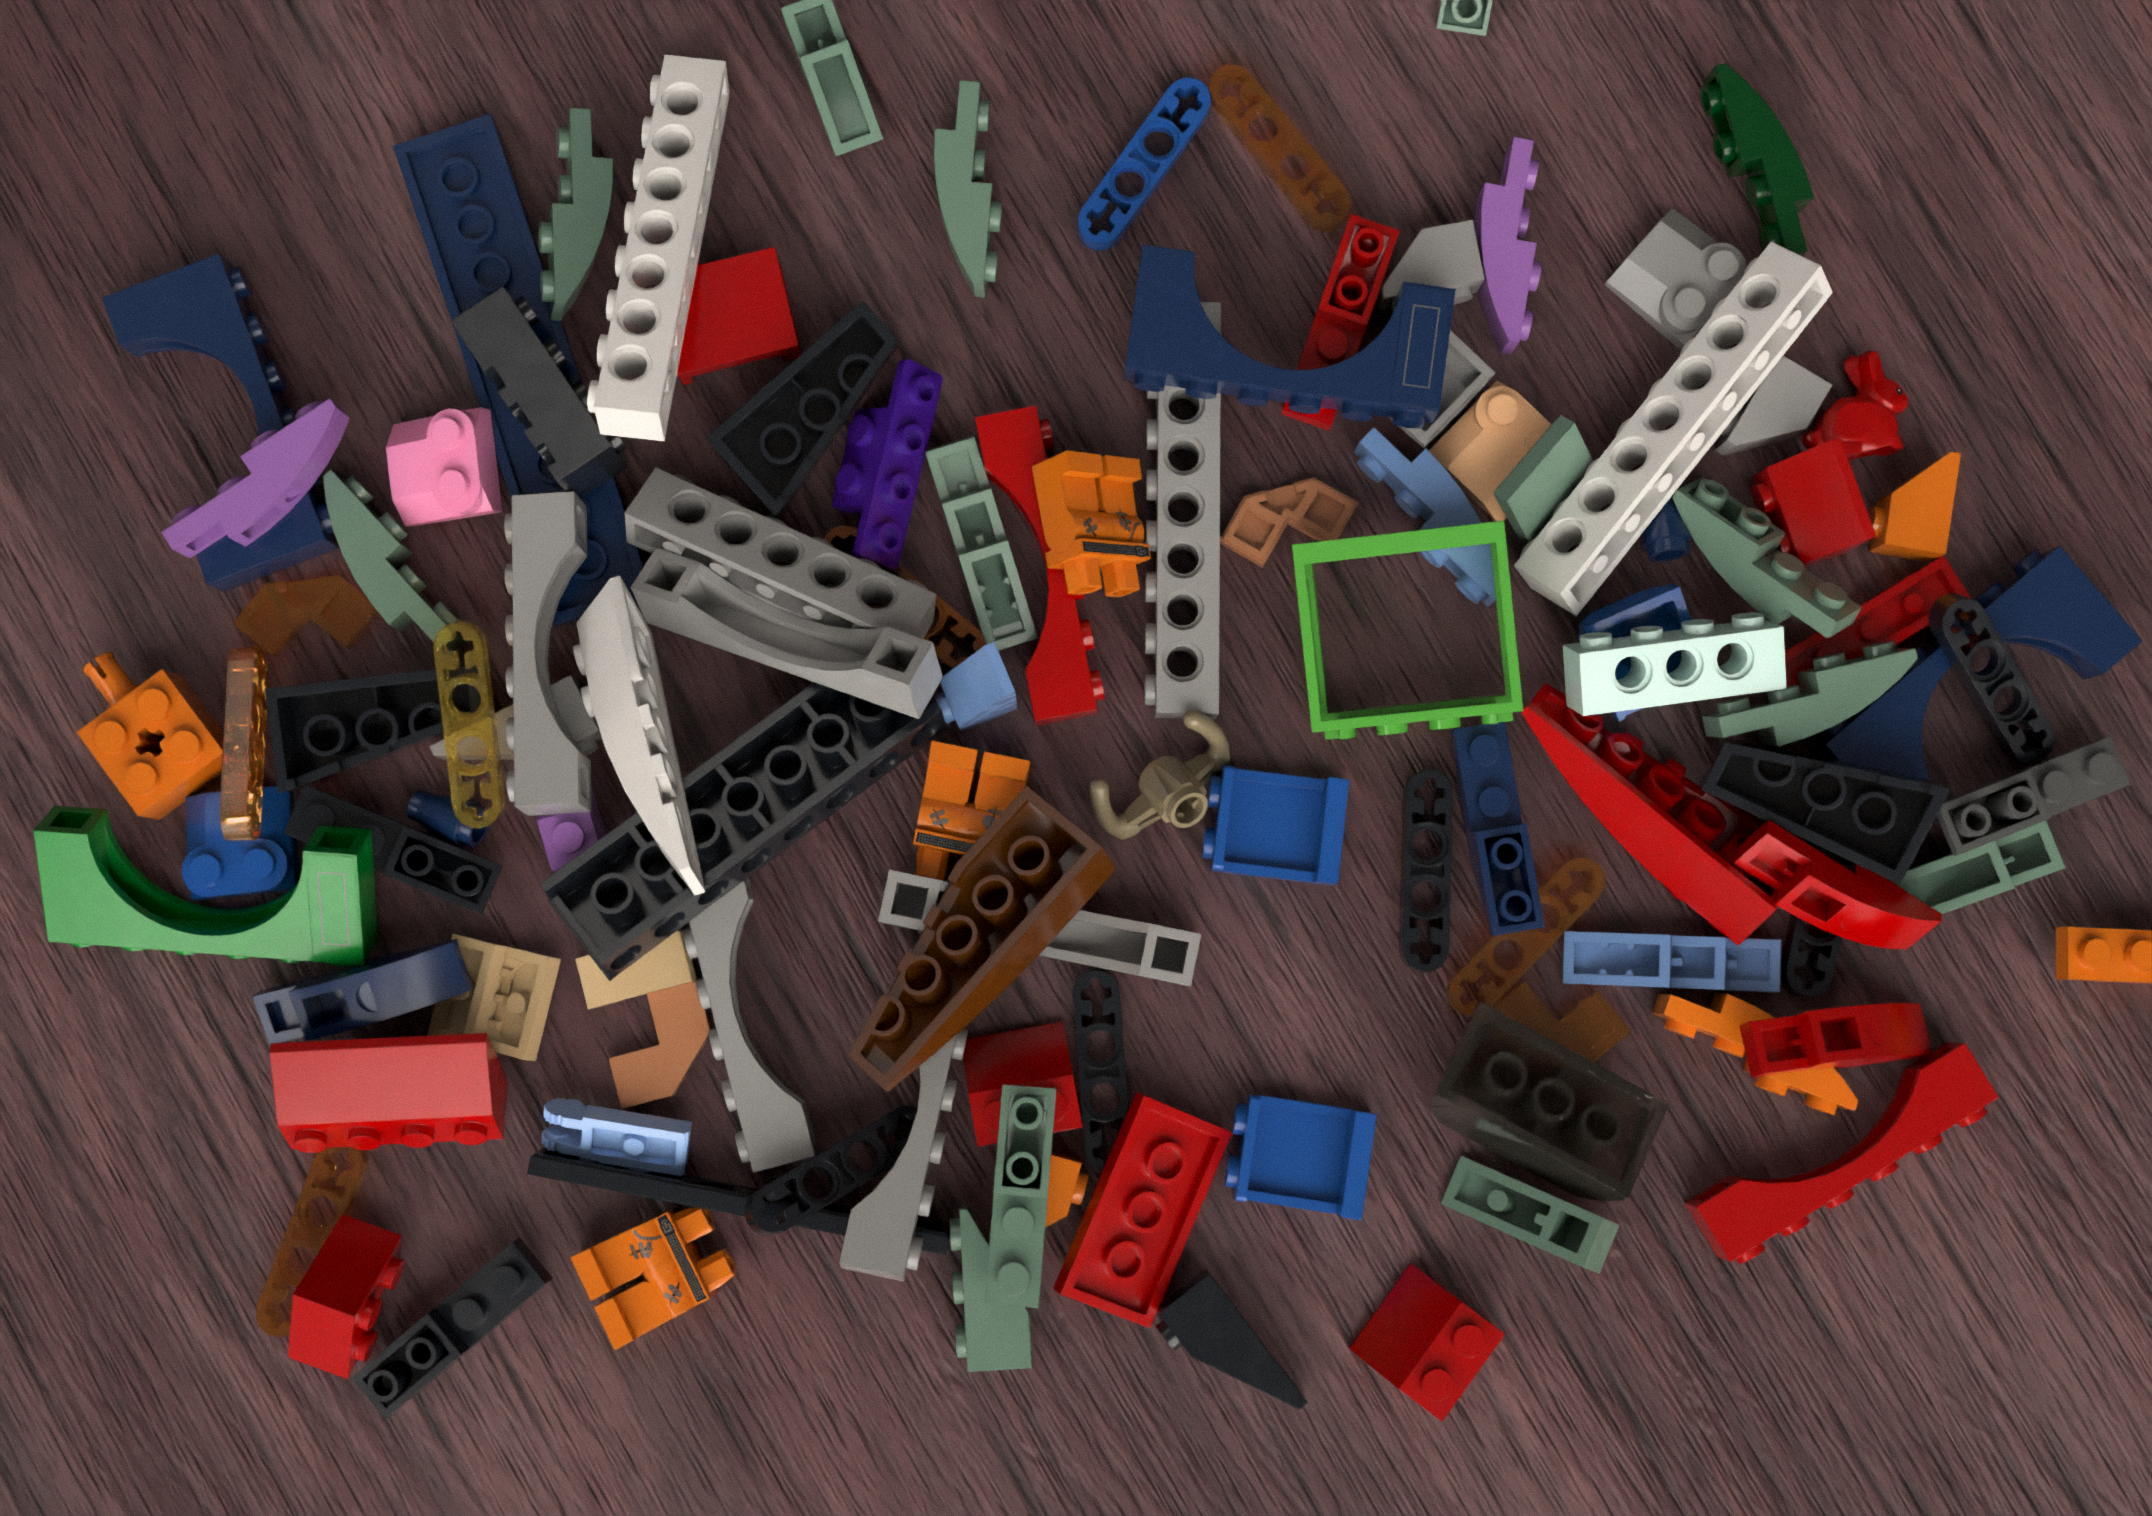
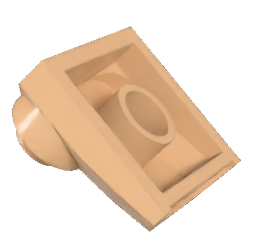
M1496 381L1441 437L1429 452L1448 471L1458 486L1491 517L1492 522L1504 521L1507 517L1496 499L1494 491L1552 424L1517 391Z

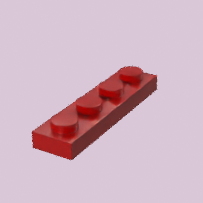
M1941 556L1861 604L1862 608L1850 626L1830 638H1826L1816 631L1785 650L1786 686L1799 685L1796 672L1814 668L1812 660L1814 658L1844 653L1846 660L1864 656L1862 647L1885 641H1894L1895 645L1929 625V612L1932 605L1945 594L1956 593L1970 599L1972 598L1946 557Z

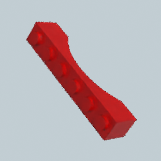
M1036 405L975 417L987 479L1001 489L1024 515L1038 541L1046 567L1048 583L1046 620L1037 649L1025 670L1035 725L1040 726L1096 715V701L1105 700L1100 671L1099 669L1089 671L1085 651L1095 648L1089 619L1079 620L1075 601L1084 599V594H1068L1064 569L1048 568L1045 555L1051 549L1048 547L1044 537L1032 466L1047 460L1045 451L1054 449L1049 419L1039 420Z
M1946 1042L1932 1051L1933 1055L1921 1057L1903 1068L1895 1094L1882 1117L1860 1142L1839 1158L1812 1171L1784 1178L1748 1179L1726 1176L1684 1202L1715 1255L1728 1262L1736 1260L1738 1264L1755 1258L1765 1250L1763 1242L1780 1232L1782 1236H1787L1799 1231L1810 1222L1807 1215L1825 1205L1827 1209H1831L1841 1205L1853 1197L1855 1193L1852 1188L1867 1178L1871 1182L1878 1181L1896 1171L1899 1167L1896 1161L1911 1151L1915 1154L1924 1153L1943 1141L1941 1133L1955 1124H1958L1959 1127H1965L1983 1118L1988 1113L1985 1106L1999 1097L1966 1043Z

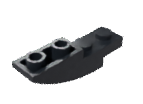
M304 785L284 831V834L308 843L318 825L371 829L374 870L480 914H483L503 868L501 864L464 848H459L450 842L309 785Z
M519 1237L436 1308L424 1315L352 1379L384 1419H387L516 1312L528 1299L551 1281L553 1277Z

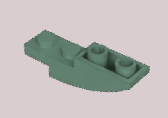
M960 80L955 130L935 129L934 163L936 187L943 226L951 252L974 296L985 298L986 282H996L998 251H989L990 233H1000L1002 201H993L992 183L975 182L984 181L986 150H979L977 147L979 131L988 132L990 100L981 99L980 82Z
M570 108L566 126L557 127L556 155L557 158H566V175L559 174L558 203H552L548 222H539V253H548L549 270H541L540 299L541 302H550V320L553 321L562 320L585 285L597 257L610 208L613 186V158L592 157L591 109Z
M329 470L323 476L326 505L339 548L354 579L388 625L402 632L414 621L439 649L452 655L466 642L456 630L462 622L442 601H439L434 606L424 596L422 591L427 587V584L408 564L405 563L400 569L398 568L413 554L402 542L408 536V533L389 513L385 512L381 517L376 514L367 504L374 498L373 495L357 478L351 475L345 480L334 471Z
M1704 477L1675 491L1672 499L1699 549L1730 587L1755 610L1764 614V617L1779 624L1794 615L1826 638H1830L1853 624L1862 607L1849 599L1841 587L1830 582H1824L1805 569L1804 564L1798 558L1777 550L1785 532L1773 525L1765 513L1754 508H1748L1730 496L1729 491L1722 484L1713 480H1707Z
M1885 641L1862 647L1864 656L1846 660L1844 653L1812 659L1814 668L1796 672L1799 685L1786 686L1787 689L1767 691L1769 699L1767 701L1750 704L1749 697H1742L1717 703L1719 712L1702 716L1706 736L1725 738L1757 730L1761 745L1781 746L1822 732L1857 714L1883 695L1918 659L1916 648H1896L1894 641Z
M1002 1084L984 1304L1039 1308L1056 1089Z

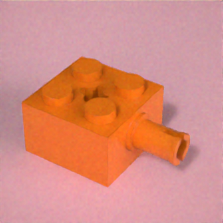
M106 652L94 658L99 664L97 667L92 662H89L83 668L85 675L89 676L109 703L106 711L76 733L137 816L157 820L162 819L185 802L186 797L193 796L243 758L183 676L161 669L136 687L119 665L112 652ZM161 736H164L165 738L159 743L163 751L157 754L156 749L159 746L157 741Z

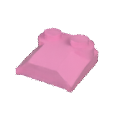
M482 407L468 410L445 409L438 412L435 416L393 424L386 445L392 501L405 526L413 527L502 512L490 409Z

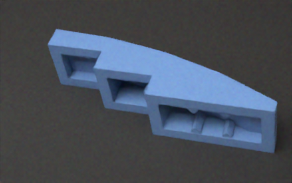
M1564 931L1563 983L1781 992L1782 940L1745 939L1737 946L1726 937Z

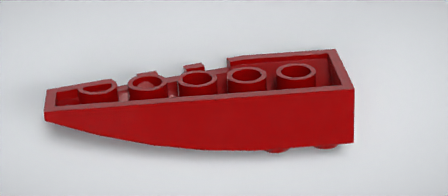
M1547 683L1539 689L1521 713L1552 762L1582 802L1611 835L1646 870L1666 886L1675 898L1684 901L1705 918L1714 930L1724 934L1739 946L1778 908L1775 905L1777 890L1734 864L1735 849L1764 823L1753 814L1701 790L1702 787L1684 777L1686 768L1671 758H1668L1662 764L1642 751L1643 741L1628 732L1613 734L1603 728V719L1600 715L1582 716L1567 707L1566 695Z

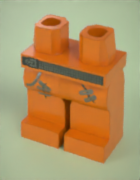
M1066 450L1032 466L1044 537L1048 547L1051 549V551L1045 553L1047 567L1051 569H1064L1067 593L1082 595L1102 589L1100 572H1102L1105 595L1107 597H1122L1138 591L1140 586L1136 565L1151 559L1149 544H1143L1144 527L1142 521L1137 517L1132 484L1142 479L1140 460L1110 455L1101 457V454Z
M931 741L927 774L913 841L914 847L918 849L916 875L944 881L949 857L962 858L1026 787L1031 761L984 751L974 803H969L979 759L978 750Z
M692 1206L679 1211L678 1207H675L570 1257L591 1301L642 1274L645 1280L594 1306L614 1350L709 1300L718 1292L717 1288L738 1273L734 1261L726 1248L702 1259L696 1247L695 1239L716 1229L708 1209Z

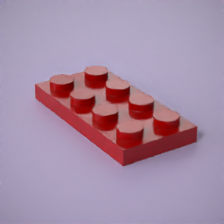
M1136 1092L1053 1289L1060 1295L1151 1328L1232 1132Z

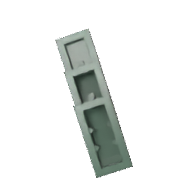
M974 435L927 449L925 451L927 461L986 645L995 642L999 651L1037 639V633L1009 542L1003 529Z

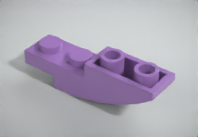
M1513 137L1505 152L1500 184L1485 182L1476 198L1473 222L1485 278L1478 290L1481 307L1500 353L1511 355L1520 340L1527 341L1529 337L1533 311L1525 309L1528 291H1536L1542 267L1541 261L1534 260L1537 243L1517 239H1524L1526 235L1530 208L1522 207L1525 189L1533 190L1539 166V160L1531 158L1534 140Z
M330 398L324 402L320 400L315 401L300 409L295 415L296 420L280 431L274 429L258 436L251 443L252 449L240 456L251 473L249 476H237L228 480L217 490L218 496L202 506L193 505L182 510L173 518L172 522L174 524L161 532L171 549L188 558H192L226 535L246 547L270 530L303 498L328 465L350 419L345 410Z

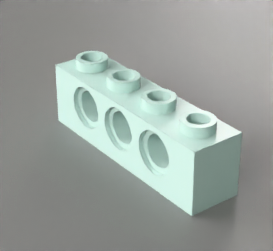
M1740 613L1731 616L1732 623L1714 625L1713 620L1694 619L1683 621L1680 630L1663 632V627L1640 626L1632 628L1631 636L1612 638V634L1606 632L1580 635V643L1563 645L1566 706L1582 716L1787 689L1784 627L1765 620L1762 613ZM1730 643L1732 650L1729 660L1725 664L1718 666L1717 656L1723 646ZM1680 650L1682 656L1680 665L1673 672L1667 673L1666 663L1669 656L1675 651ZM1630 656L1631 669L1624 678L1617 680L1615 670L1618 663Z

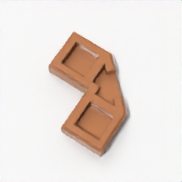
M1315 477L1273 490H1264L1245 495L1220 537V544L1263 568L1287 524L1318 542L1337 540L1359 502Z
M696 981L647 994L659 1045L608 1058L621 1109L675 1095L699 1051L705 1045L712 1026L707 1009L704 1010L701 1006Z

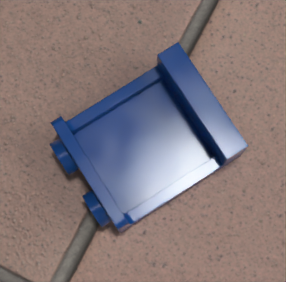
M1224 765L1220 777L1211 776L1209 785L1208 807L1217 808L1215 827H1205L1202 858L1211 859L1209 871L1331 886L1338 884L1350 779L1334 777L1318 779L1235 769V766Z
M1247 1093L1246 1104L1237 1103L1235 1107L1232 1134L1241 1135L1238 1156L1229 1155L1225 1187L1233 1188L1232 1197L1235 1201L1246 1202L1248 1200L1332 1213L1343 1218L1362 1220L1377 1114L1363 1110Z

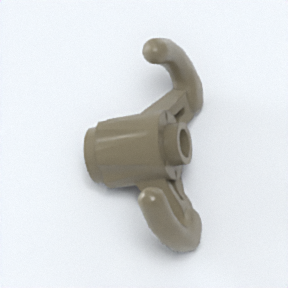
M1188 710L1183 716L1184 725L1200 733L1207 740L1209 748L1204 754H1200L1184 763L1175 756H1162L1151 761L1142 771L1138 781L1141 795L1124 813L1117 815L1112 810L1109 801V784L1102 778L1093 780L1090 784V805L1097 822L1106 832L1118 839L1131 838L1143 828L1161 818L1165 823L1172 822L1179 828L1190 827L1199 822L1208 808V801L1205 797L1207 791L1204 785L1210 781L1211 776L1221 773L1222 767L1228 765L1230 761L1229 743L1221 726L1208 715L1196 710Z

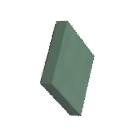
M1562 415L1553 422L1494 491L1496 499L1524 547L1539 535L1552 518L1555 508L1561 501L1569 497L1584 478L1587 468L1593 462L1575 422Z

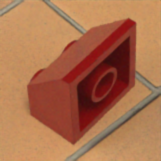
M1840 437L1768 466L1752 477L1755 483L1752 486V497L1757 510L1765 513L1773 525L1785 532L1777 550L1795 556L1804 564V567L1845 554L1876 537Z
M1063 1021L967 1039L963 1061L978 1147L998 1142L1002 1084L1056 1089L1053 1133L1082 1128Z
M1409 1263L1348 1348L1400 1391L1443 1422L1505 1334L1413 1264Z

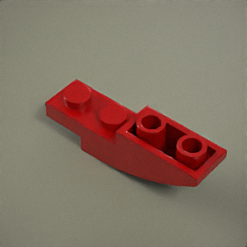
M1353 214L1350 215L1296 370H1313L1328 367L1357 354L1400 230ZM1285 403L1281 415L1330 431L1337 410L1320 408L1319 413L1307 414L1292 411L1289 409V403Z
M1770 820L1766 821L1735 849V865L1777 890L1775 905L1797 918L1839 937L1880 948L1908 949L1942 921V914L1883 876L1856 863L1845 868Z
M1883 1003L1810 1010L1799 1015L1749 1021L1739 1025L1751 1078L1829 1067L1840 1069L1933 1055L1920 1003Z

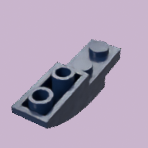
M1505 722L1452 729L1450 733L1459 779L1456 782L1472 866L1491 936L1544 928L1527 823L1522 822Z
M454 939L367 960L364 965H357L351 969L263 989L253 995L252 998L267 1041L271 1045V1043H280L302 1037L305 1038V1041L373 1024L466 993L473 989L458 941Z

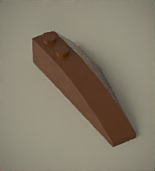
M1026 786L955 864L947 878L950 882L938 905H932L923 921L925 928L911 952L906 951L897 967L899 974L887 995L880 997L847 1056L886 1092L890 1091L916 1070L996 999L1052 942L1112 875L1116 867L1103 847Z

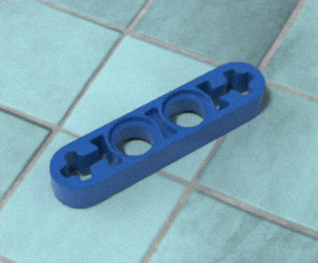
M1184 77L1176 80L1167 89L1084 204L1078 215V234L1081 241L1087 247L1094 250H1106L1119 242L1204 124L1210 111L1211 95L1208 87L1202 81ZM1190 94H1193L1197 97L1196 107L1198 111L1192 108L1186 110L1179 123V128L1186 130L1182 133L1172 122L1179 108L1177 97L1187 99ZM1154 132H1163L1172 139L1173 148L1166 155H1152L1145 148L1144 141L1146 137ZM1125 172L1136 173L1142 178L1144 188L1138 195L1133 197L1124 196L1116 189L1115 181L1117 177ZM1107 195L1112 203L1117 206L1109 220V228L1112 231L1108 233L1105 230H1101L1097 235L1091 233L1092 222L1089 218L1092 216L1099 220L1103 217L1109 208V200L1103 199V196ZM1119 208L1127 210V213L1123 214Z

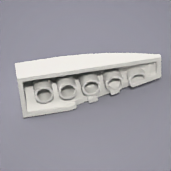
M621 576L613 577L608 580L576 623L580 644L573 646V652L581 674L583 676L586 675L588 686L581 688L583 703L588 715L591 718H596L605 749L626 794L667 860L693 894L698 895L705 893L652 632Z

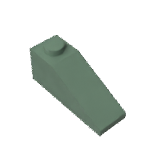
M1460 1156L1441 1202L1446 1207L1598 1274L1601 1272L1620 1226L1617 1223L1463 1156Z

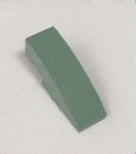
M801 0L780 8L835 157L883 140L833 1Z
M2045 820L1963 854L1953 856L1952 852H1948L1908 869L1901 884H1895L1936 911L1944 914L2014 889V886L2065 869L2066 867Z

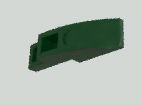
M1726 63L1715 65L1703 82L1700 90V99L1704 113L1707 116L1711 115L1716 134L1713 137V147L1716 159L1720 164H1725L1728 178L1748 174L1746 194L1750 205L1753 208L1757 207L1762 225L1759 228V242L1762 251L1765 250L1770 242H1773L1803 256L1808 250L1797 213H1800L1814 198L1799 155L1781 122L1764 99Z

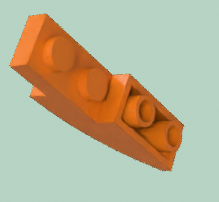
M2056 927V979L2152 983V930Z
M1714 993L1709 1009L1671 994H1658L1652 1014L1666 1019L1663 1028L1694 1039L1696 1031L1715 1038L1712 1047L1741 1058L1744 1056L1745 1049L1739 1025L1749 1021L1775 1018L1758 1007L1732 995ZM1746 1058L1742 1071L1750 1074ZM1834 1067L1757 1077L1754 1084L1756 1087L1784 1097L1788 1089L1806 1095L1805 1106L1833 1116L1837 1108L1855 1111L1858 1104V1099Z

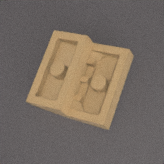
M452 934L451 940L457 939L473 989L435 1003L427 1036L487 1033L496 1053L522 1060L536 1061L561 959Z

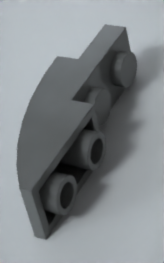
M2110 736L2056 757L2042 760L1943 802L1937 817L1953 856H1957L2048 820L2053 815L2129 786L2131 783Z

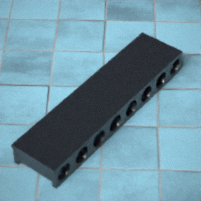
M814 682L682 779L705 893L693 894L667 860L638 812L539 885L548 895L549 903L607 979L611 981L945 731L948 725L944 721L942 710L936 703L933 704L930 700L921 717L917 719Z

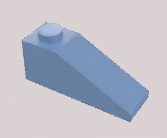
M995 642L983 646L945 674L940 681L944 692L934 696L942 710L945 723L949 724L956 721L960 732L1018 709L1014 687Z

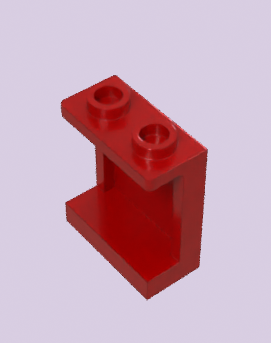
M775 247L697 265L677 372L683 385L694 383L693 376L779 355H781L783 362L796 360L802 354L781 263Z

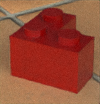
M344 1214L340 1216L293 1294L288 1358L345 1379L349 1378L358 1360L366 1362L369 1359L378 1338V1331L372 1330V1327L377 1320L382 1306L380 1297L385 1288L393 1290L396 1287L405 1266V1260L399 1258L402 1235Z

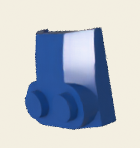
M1668 584L1642 590L1590 613L1578 624V639L1580 643V635L1595 632L1611 633L1612 638L1631 636V629L1640 626L1663 627V632L1680 630L1681 623L1691 620L1680 586ZM1680 650L1675 651L1669 656L1666 663L1667 673L1673 672L1680 665L1682 658ZM1630 656L1618 663L1615 670L1617 680L1624 678L1631 669ZM1640 709L1612 712L1614 719L1619 722L1624 720L1625 716Z
M277 786L255 787L203 793L186 797L187 856L182 865V878L190 890L191 900L201 901L289 891L299 882L300 869L297 839L284 834L294 810L293 791L278 794Z

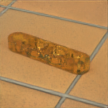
M459 620L446 625L437 633L434 639L433 650L452 807L455 816L462 824L470 828L480 829L489 826L501 815L504 809L505 795L487 642L484 633L477 625L469 621ZM456 631L461 632L463 640L473 642L474 649L466 652L464 656L465 667L469 669L477 666L478 675L465 673L454 678L449 677L448 669L456 670L460 667L457 651H448L446 646L447 642L455 638ZM470 684L479 691L481 704L477 711L464 713L454 706L452 692L457 685ZM469 736L477 737L486 745L487 757L482 764L469 765L461 759L458 746L463 738ZM488 771L490 772L491 779L483 778L479 782L482 798L491 799L493 805L484 811L483 816H478L476 808L467 807L465 803L466 800H469L474 795V781L471 779L467 782H462L461 775L476 776Z

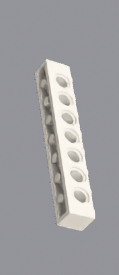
M664 55L661 75L652 76L650 103L651 106H654L652 117H644L641 133L642 147L646 148L644 159L637 158L633 169V188L637 190L635 202L628 201L625 207L624 230L625 233H628L626 246H618L615 258V273L617 277H620L617 290L610 289L608 292L606 318L607 321H610L608 335L601 334L598 340L597 364L601 367L599 381L591 380L588 389V411L595 413L599 431L602 435L665 441L730 95L726 61ZM652 285H655V286H656V287H654V288H645V287H647V286H652ZM640 330H649L648 332L642 334L635 333ZM631 375H641L639 378L636 379H625L626 377Z
M1773 242L1769 243L1759 257L1749 263L1742 279L1727 297L1718 302L1711 318L1696 337L1690 339L1684 345L1680 357L1665 376L1653 384L1648 397L1634 415L1622 423L1615 439L1600 458L1595 459L1589 465L1584 478L1569 497L1558 504L1552 518L1539 535L1526 544L1514 567L1531 589L1575 616L1579 614L1833 292L1821 265ZM1706 384L1704 387L1697 389L1699 386ZM1675 424V425L1672 426L1671 428H1669V429H1667V430H1664V429H1665L1666 427H1668L1669 425ZM1643 464L1640 468L1632 471L1636 466ZM1611 504L1606 510L1599 512L1604 506ZM1579 544L1575 550L1568 552L1571 547Z

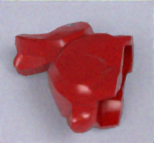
M1868 350L1860 356L1848 357L1843 363V373L1851 385L1858 390L1857 395L1833 401L1815 420L1813 429H1808L1802 435L1803 445L1811 449L1840 437L1849 461L1877 454L1879 457H1886L1901 451L1904 447L1902 438L1898 433L1899 422L1896 415L1903 413L1907 409L1908 397L1895 381L1884 376L1877 351Z

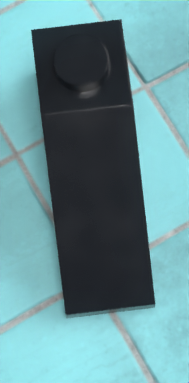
M1207 1269L1203 1270L1160 1304L1158 1314L1163 1320L1156 1327L1174 1351L1183 1346L1191 1357L1299 1410L1308 1403Z

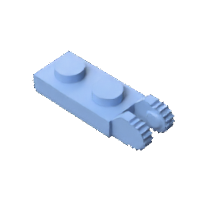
M558 1097L544 1104L543 1118H546L545 1121L550 1122L549 1124H555L549 1125L547 1128L545 1127L544 1131H542L541 1144L548 1151H558L561 1154L580 1156L579 1158L596 1160L603 1164L633 1167L677 1176L685 1174L692 1122L592 1105H587L586 1107L580 1100H566Z

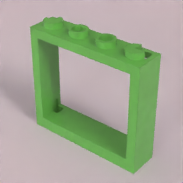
M1504 521L1292 545L1312 733L1324 731L1325 740L1348 739L1356 737L1355 728L1376 726L1377 735L1399 734L1408 732V723L1422 721L1429 722V730L1460 727L1461 717L1481 716L1482 724H1498V722L1514 721L1513 712L1523 711ZM1490 544L1505 694L1329 712L1313 563Z

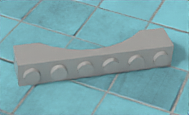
M574 491L512 495V513H506L504 519L506 540L508 544H512V563L506 564L505 585L508 594L513 597V614L507 615L505 620L506 639L509 646H513V666H508L506 669V688L509 697L513 698L514 717L508 718L506 723L507 743L510 749H514V770H509L507 773V793L509 800L514 802V807L528 816L591 812V760L575 743L559 715L551 691L548 667L550 630L558 603L570 579L588 556L587 506Z
M657 547L630 587L646 623L917 719L921 717L943 678L935 647L931 641L887 626L872 629H848L798 617L744 592L701 562Z
M889 870L878 922L923 931L925 928L923 924L925 917L932 905H938L950 882ZM1079 910L1039 956L1191 986L1201 934Z
M748 877L689 921L690 927L683 928V937L690 959L696 957L699 959L703 978L696 979V988L702 1008L704 1010L711 1008L716 1028L709 1030V1039L714 1057L717 1061L722 1059L725 1061L729 1077L728 1080L722 1081L725 1102L729 1112L735 1110L738 1112L742 1131L735 1132L738 1153L742 1163L750 1161L752 1171L757 1172L813 1157L820 1152L807 1102L786 1087L765 1064L749 1037L740 1012L736 987L737 951L744 923L755 901Z
M963 1028L933 1056L919 1066L920 1092L918 1108L908 1141L895 1165L872 1193L851 1209L839 1261L841 1269L903 1282L907 1269L917 1271L924 1238L915 1237V1229L919 1215L929 1217L935 1185L926 1183L930 1162L940 1164L946 1132L937 1131L941 1110L948 1112L952 1110L958 1081L948 1079L952 1059L961 1061L963 1059L969 1029Z

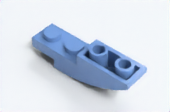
M1374 427L1357 445L1354 453L1360 458L1357 461L1360 469L1376 483H1379L1381 480L1386 482L1397 493L1394 499L1408 515L1413 518H1417L1420 515L1427 521L1419 530L1481 523L1464 492L1448 471L1426 448L1411 463ZM1490 544L1420 551L1421 555L1436 568H1441L1444 565L1458 579L1455 582L1457 589L1471 602L1478 604L1482 601L1489 607L1496 600Z

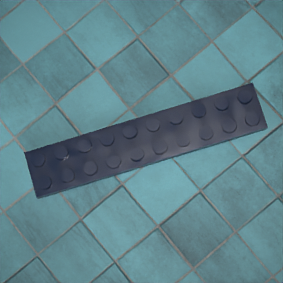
M487 114L394 145L393 148L451 320L501 287H504L514 300L523 295L541 321L533 326V329L542 342L552 338L566 357L569 364L561 370L570 383L573 385L579 380L583 383L563 321L550 320V302H541L540 274L541 270H545L492 115ZM454 327L479 405L482 408L491 410L496 456L511 501L512 495L566 492L557 483L547 468L549 465L525 435L524 431L527 429L523 423L520 424L508 409L496 390L498 388L497 385L485 374ZM615 476L581 498L587 506L588 556L570 579L558 603L552 623L556 628L578 621L610 578L621 576L633 600L636 601L630 587L645 564L640 549L627 543L624 514L626 508Z

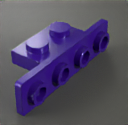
M911 359L900 360L898 363L888 407L855 410L853 420L848 428V441L841 469L836 477V489L831 506L846 514L862 513L853 554L858 558L871 560L886 570H896L899 565L943 382L940 374Z

